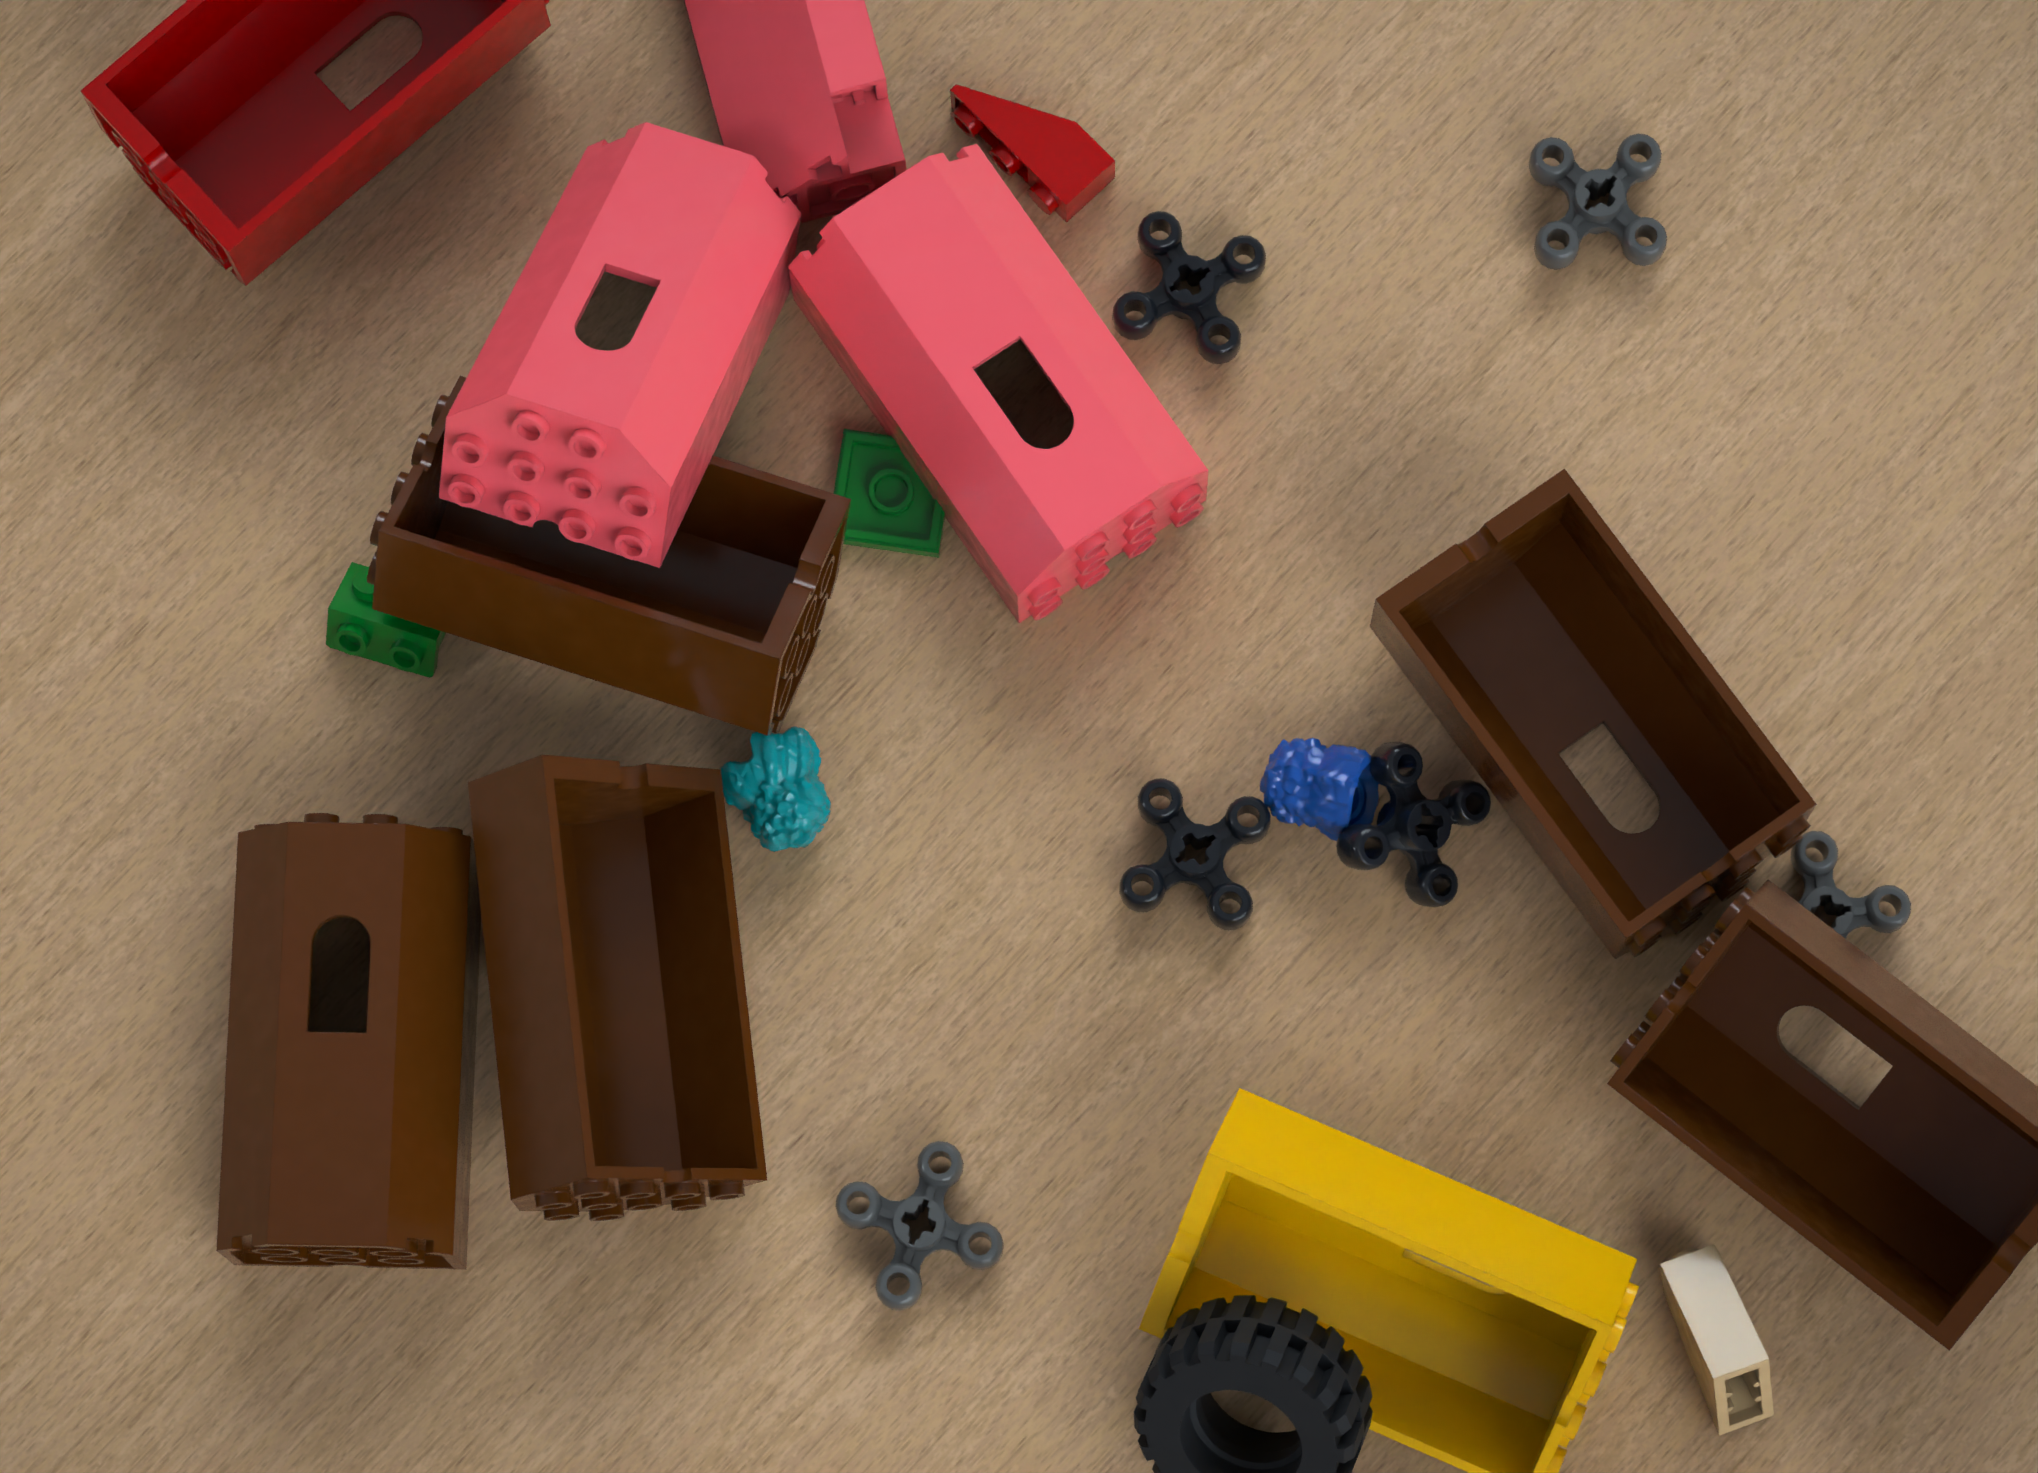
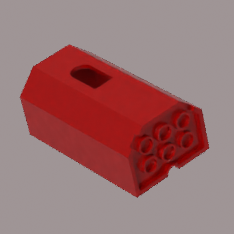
M187 0L80 92L101 130L117 148L123 147L122 153L132 164L133 170L145 185L225 270L232 266L231 272L243 285L247 286L551 26L546 10L549 0ZM390 16H404L413 20L420 27L423 36L422 45L418 53L351 111L317 76L319 72L381 20Z

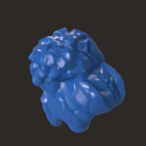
M1296 738L1291 742L1282 740L1274 753L1270 754L1269 764H1267L1260 781V791L1264 793V804L1270 808L1272 816H1276L1279 822L1286 824L1296 823L1299 827L1304 823L1309 827L1318 828L1322 834L1327 835L1331 840L1337 841L1341 832L1348 826L1355 824L1371 825L1373 823L1375 810L1380 799L1378 792L1379 783L1374 780L1370 772L1369 763H1371V755L1366 750L1357 749L1353 746L1346 747L1333 744L1326 748L1325 745H1321L1319 739L1315 738L1305 741Z

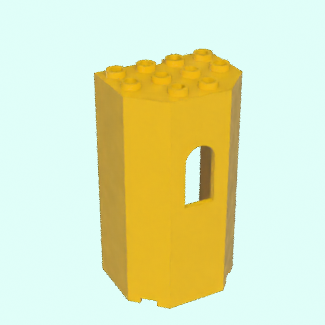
M1239 1088L1207 1153L1139 1329L1162 1339L1167 1329L1174 1327L1177 1318L1186 1311L1194 1308L1200 1310L1204 1302L1224 1297L1227 1303H1231L1234 1296L1255 1295L1257 1302L1267 1303L1271 1297L1287 1301L1286 1308L1299 1313L1304 1308L1318 1316L1316 1323L1323 1328L1328 1329L1332 1326L1344 1338L1343 1348L1345 1351L1353 1349L1364 1367L1361 1376H1366L1370 1382L1372 1399L1369 1405L1373 1413L1369 1430L1468 1473H1558L1567 1453L1566 1449L1558 1445L1566 1448L1570 1439L1574 1440L1587 1409L1585 1406L1590 1396H1594L1607 1364L1604 1362L1607 1361L1610 1353H1614L1627 1323L1626 1317L1639 1289L1638 1285L1629 1282L1637 1259ZM1405 1248L1408 1249V1250H1410V1251H1413V1252H1415V1253H1417V1254H1420V1255H1422V1256H1424V1257H1427V1258H1429V1259H1431V1260H1434V1261H1436V1262H1438V1263H1441V1264H1443V1265H1445V1266H1448V1267H1450V1268H1452V1269H1455V1270H1457V1271H1459V1272H1461V1273H1464V1274H1466V1275H1468V1276H1471V1277H1473V1278H1475V1279H1478V1280H1480V1281H1482V1282H1485V1283H1487V1284H1489V1285H1492V1286H1488V1285H1486V1284H1483V1283H1481V1282H1479V1281H1476V1280H1474V1279H1472V1278H1470V1277H1467V1276H1465V1275H1463V1274H1460V1273H1458V1272H1456V1271H1453V1270H1451V1269H1449V1268H1446V1267H1444V1266H1442V1265H1439V1264H1437V1263H1435V1262H1432V1261H1430V1260H1428V1259H1425V1258H1423V1257H1421V1256H1419V1255H1416V1254H1414V1253H1412V1252H1409V1251L1405 1250Z

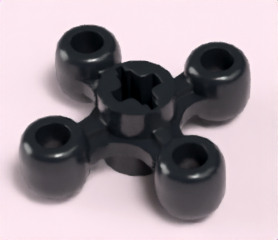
M1164 211L1148 214L1142 219L1138 227L1137 240L1143 253L1152 259H1156L1161 265L1163 272L1162 280L1150 292L1132 291L1125 293L1117 299L1112 315L1116 331L1129 340L1143 339L1152 333L1159 320L1173 314L1180 319L1190 320L1194 324L1197 332L1196 345L1199 354L1206 361L1212 364L1230 362L1240 350L1241 333L1239 327L1232 319L1223 316L1218 311L1216 296L1220 289L1229 283L1247 284L1254 282L1261 276L1266 263V253L1263 245L1252 236L1240 235L1228 241L1222 253L1216 258L1206 261L1198 256L1188 255L1182 245L1180 223L1172 214ZM1156 231H1163L1169 237L1164 240H1156L1151 234ZM1239 255H1247L1253 261L1248 264H1240L1235 258ZM1186 280L1191 287L1199 285V293L1192 295L1187 288L1179 291L1180 282ZM1131 311H1138L1144 317L1140 320L1132 321L1125 315ZM1215 335H1222L1226 337L1228 342L1223 345H1216L1209 339Z
M1403 742L1384 743L1375 749L1371 755V763L1369 765L1374 780L1386 787L1390 795V801L1385 803L1379 811L1377 825L1355 824L1345 828L1337 839V854L1341 862L1349 868L1372 870L1384 864L1390 851L1399 850L1406 855L1411 867L1405 879V889L1409 898L1416 904L1426 907L1445 906L1453 900L1457 893L1458 879L1454 870L1447 864L1442 863L1438 855V849L1448 840L1452 824L1470 826L1478 824L1486 818L1491 806L1490 795L1487 789L1479 782L1456 780L1445 785L1437 799H1427L1421 793L1417 784L1423 769V761L1419 751L1412 745Z
M1163 778L1148 781L1139 792L1138 810L1141 817L1147 823L1157 826L1164 833L1167 840V848L1164 855L1157 862L1150 865H1135L1123 874L1119 883V894L1123 903L1133 911L1148 912L1155 909L1161 903L1165 892L1172 886L1186 883L1197 886L1204 893L1207 899L1208 915L1217 927L1223 930H1236L1243 927L1249 921L1253 912V900L1249 891L1244 886L1232 882L1227 877L1223 868V860L1226 853L1232 847L1239 844H1254L1261 841L1267 835L1271 824V815L1267 805L1253 796H1243L1229 805L1225 816L1218 823L1205 826L1192 822L1186 816L1183 809V796L1179 787L1174 782ZM1155 796H1164L1169 799L1170 805L1165 809H1156L1150 804V800ZM1250 813L1257 818L1258 823L1253 827H1244L1237 819L1242 814ZM1191 844L1196 850L1206 847L1205 863L1199 865L1194 858L1185 862L1183 860L1185 858V846ZM1145 881L1153 889L1149 894L1139 896L1132 891V886L1136 882ZM1226 899H1233L1239 903L1241 908L1236 913L1228 914L1223 912L1219 905Z

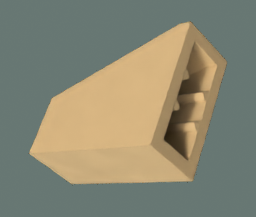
M1713 1244L1699 1250L1695 1248L1686 1249L1675 1254L1669 1261L1661 1263L1660 1269L1664 1296L1719 1436L1774 1416L1769 1357L1716 1245Z

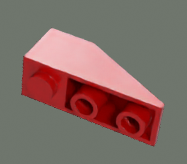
M956 84L950 89L951 108L953 109L950 115L957 126L971 138L978 134L992 148L989 151V155L996 165L1009 176L1017 173L1030 186L1027 191L1031 199L1046 214L1051 215L1055 211L1067 223L1115 179V160L1077 122Z

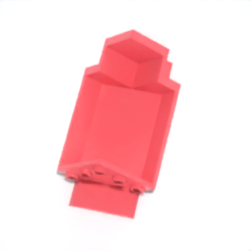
M684 0L722 145L754 155L768 172L765 181L780 199L788 196L802 213L801 223L839 214L906 171V161L888 99L886 77L864 0Z

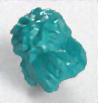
M793 726L784 733H771L768 736L754 732L750 738L752 751L750 759L743 762L729 761L719 768L721 769L725 801L728 805H733L743 811L744 820L751 823V832L756 838L760 839L762 847L773 852L790 847L794 849L799 847L806 848L814 840L816 834L822 831L824 828L823 824L828 821L831 812V801L827 796L824 784L817 776L821 765L820 750L809 732L800 727Z

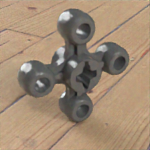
M1639 133L1630 135L1622 141L1617 150L1616 160L1609 169H1595L1588 172L1579 167L1574 160L1571 147L1560 138H1546L1534 146L1529 158V170L1536 182L1544 186H1556L1561 189L1569 202V209L1565 217L1559 221L1547 223L1541 227L1536 235L1534 252L1536 258L1543 266L1554 270L1566 268L1576 258L1580 242L1584 236L1589 233L1601 234L1607 231L1615 235L1621 242L1623 254L1633 264L1647 266L1654 264L1661 258L1667 244L1665 228L1659 221L1653 218H1641L1635 215L1628 207L1626 199L1627 192L1631 186L1652 178L1660 166L1662 153L1660 146L1654 138ZM1640 154L1647 161L1642 163L1636 162L1630 156ZM1545 158H1554L1560 164L1558 166H1549L1543 160ZM1607 193L1610 194L1607 205L1599 203L1595 207L1591 206L1588 211L1586 210L1589 198L1595 201L1601 196L1604 197ZM1646 237L1653 244L1642 246L1636 241V238ZM1550 241H1559L1564 244L1565 248L1555 250L1548 243Z
M1822 831L1804 833L1802 835L1803 839L1792 848L1791 862L1793 868L1802 876L1804 882V893L1798 903L1813 914L1820 905L1824 906V911L1827 915H1836L1837 918L1830 927L1845 939L1852 930L1860 927H1871L1880 933H1892L1898 931L1906 924L1911 914V902L1908 895L1902 889L1894 885H1883L1874 889L1867 896L1853 898L1847 896L1844 891L1835 886L1833 869L1838 860V848L1830 835ZM1806 849H1818L1822 853L1823 861H1811L1806 855ZM1888 902L1892 904L1896 915L1890 917L1882 914L1879 909V903Z
M936 1141L922 1149L917 1162L920 1176L919 1185L914 1194L907 1199L901 1201L888 1200L882 1197L872 1185L860 1181L848 1183L837 1195L835 1207L838 1217L845 1225L852 1229L860 1230L869 1227H879L887 1231L894 1239L896 1246L895 1255L890 1264L880 1271L875 1286L880 1301L892 1310L901 1311L909 1309L917 1303L922 1293L921 1265L925 1258L933 1252L940 1250L951 1251L958 1255L965 1265L977 1270L993 1267L1003 1255L1004 1243L1002 1235L996 1227L985 1222H976L969 1225L959 1224L952 1220L945 1211V1195L949 1188L959 1181L964 1166L961 1153L954 1145L948 1142ZM937 1157H945L951 1162V1167L947 1172L937 1174L930 1169V1163ZM856 1197L868 1199L870 1202L869 1208L862 1214L850 1212L848 1207L852 1199ZM925 1207H927L929 1224L935 1229L933 1233L923 1231L920 1238L916 1239L913 1245L910 1227L905 1222L907 1219L917 1220L920 1212L923 1213ZM984 1237L991 1242V1248L986 1254L976 1255L970 1250V1244L975 1238ZM898 1277L904 1278L910 1283L908 1291L900 1296L893 1295L888 1290L890 1282Z

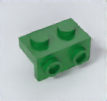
M352 562L328 607L326 645L346 654L376 661L402 671L412 672L429 678L433 677L437 669L439 647L446 633L373 610L374 585L367 583L369 567Z

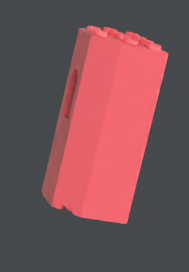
M647 122L628 129L625 137L611 143H607L604 139L586 148L446 416L439 488L440 499L532 528L535 522L548 520L556 523L561 534L570 541L614 553L629 560L639 561L658 568L661 567L790 291L791 282L788 265L795 259L802 213L788 196L780 199L765 181L768 172L754 155ZM604 272L657 288L631 341L622 348L610 351L597 350L587 346L577 337L575 332Z
M978 144L963 147L956 154L957 160L949 161L944 153L926 157L833 217L819 232L822 239L816 246L817 251L813 255L809 250L800 252L788 265L794 301L887 435H891L895 439L907 461L934 500L936 498L945 512V518L1015 619L1018 623H1021L1030 616L1037 621L1052 613L1063 602L1060 596L1078 584L1084 590L1099 582L1110 571L1106 562L1116 555L1125 552L1129 559L1134 558L1150 548L1157 540L1154 534L1169 524L1173 523L1178 528L1197 517L1203 511L1204 507L1201 503L1206 501L1208 469ZM1018 340L1023 342L1072 413L1074 420L1072 432L1062 444L1056 447L1041 449L1026 443L974 371L975 368Z

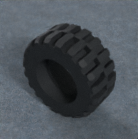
M1255 1295L1234 1296L1231 1303H1227L1224 1297L1204 1302L1200 1310L1198 1308L1189 1309L1178 1317L1174 1327L1167 1329L1158 1345L1136 1396L1138 1404L1134 1410V1427L1138 1434H1141L1138 1443L1146 1460L1155 1461L1152 1468L1154 1473H1352L1369 1430L1373 1413L1369 1405L1372 1399L1370 1382L1366 1376H1361L1364 1369L1353 1349L1345 1351L1343 1348L1344 1338L1332 1326L1328 1329L1323 1328L1316 1323L1318 1316L1304 1308L1301 1313L1286 1308L1287 1301L1271 1297L1265 1303L1257 1302ZM1236 1390L1264 1398L1284 1412L1296 1430L1275 1433L1248 1427L1228 1415L1215 1401L1211 1392Z

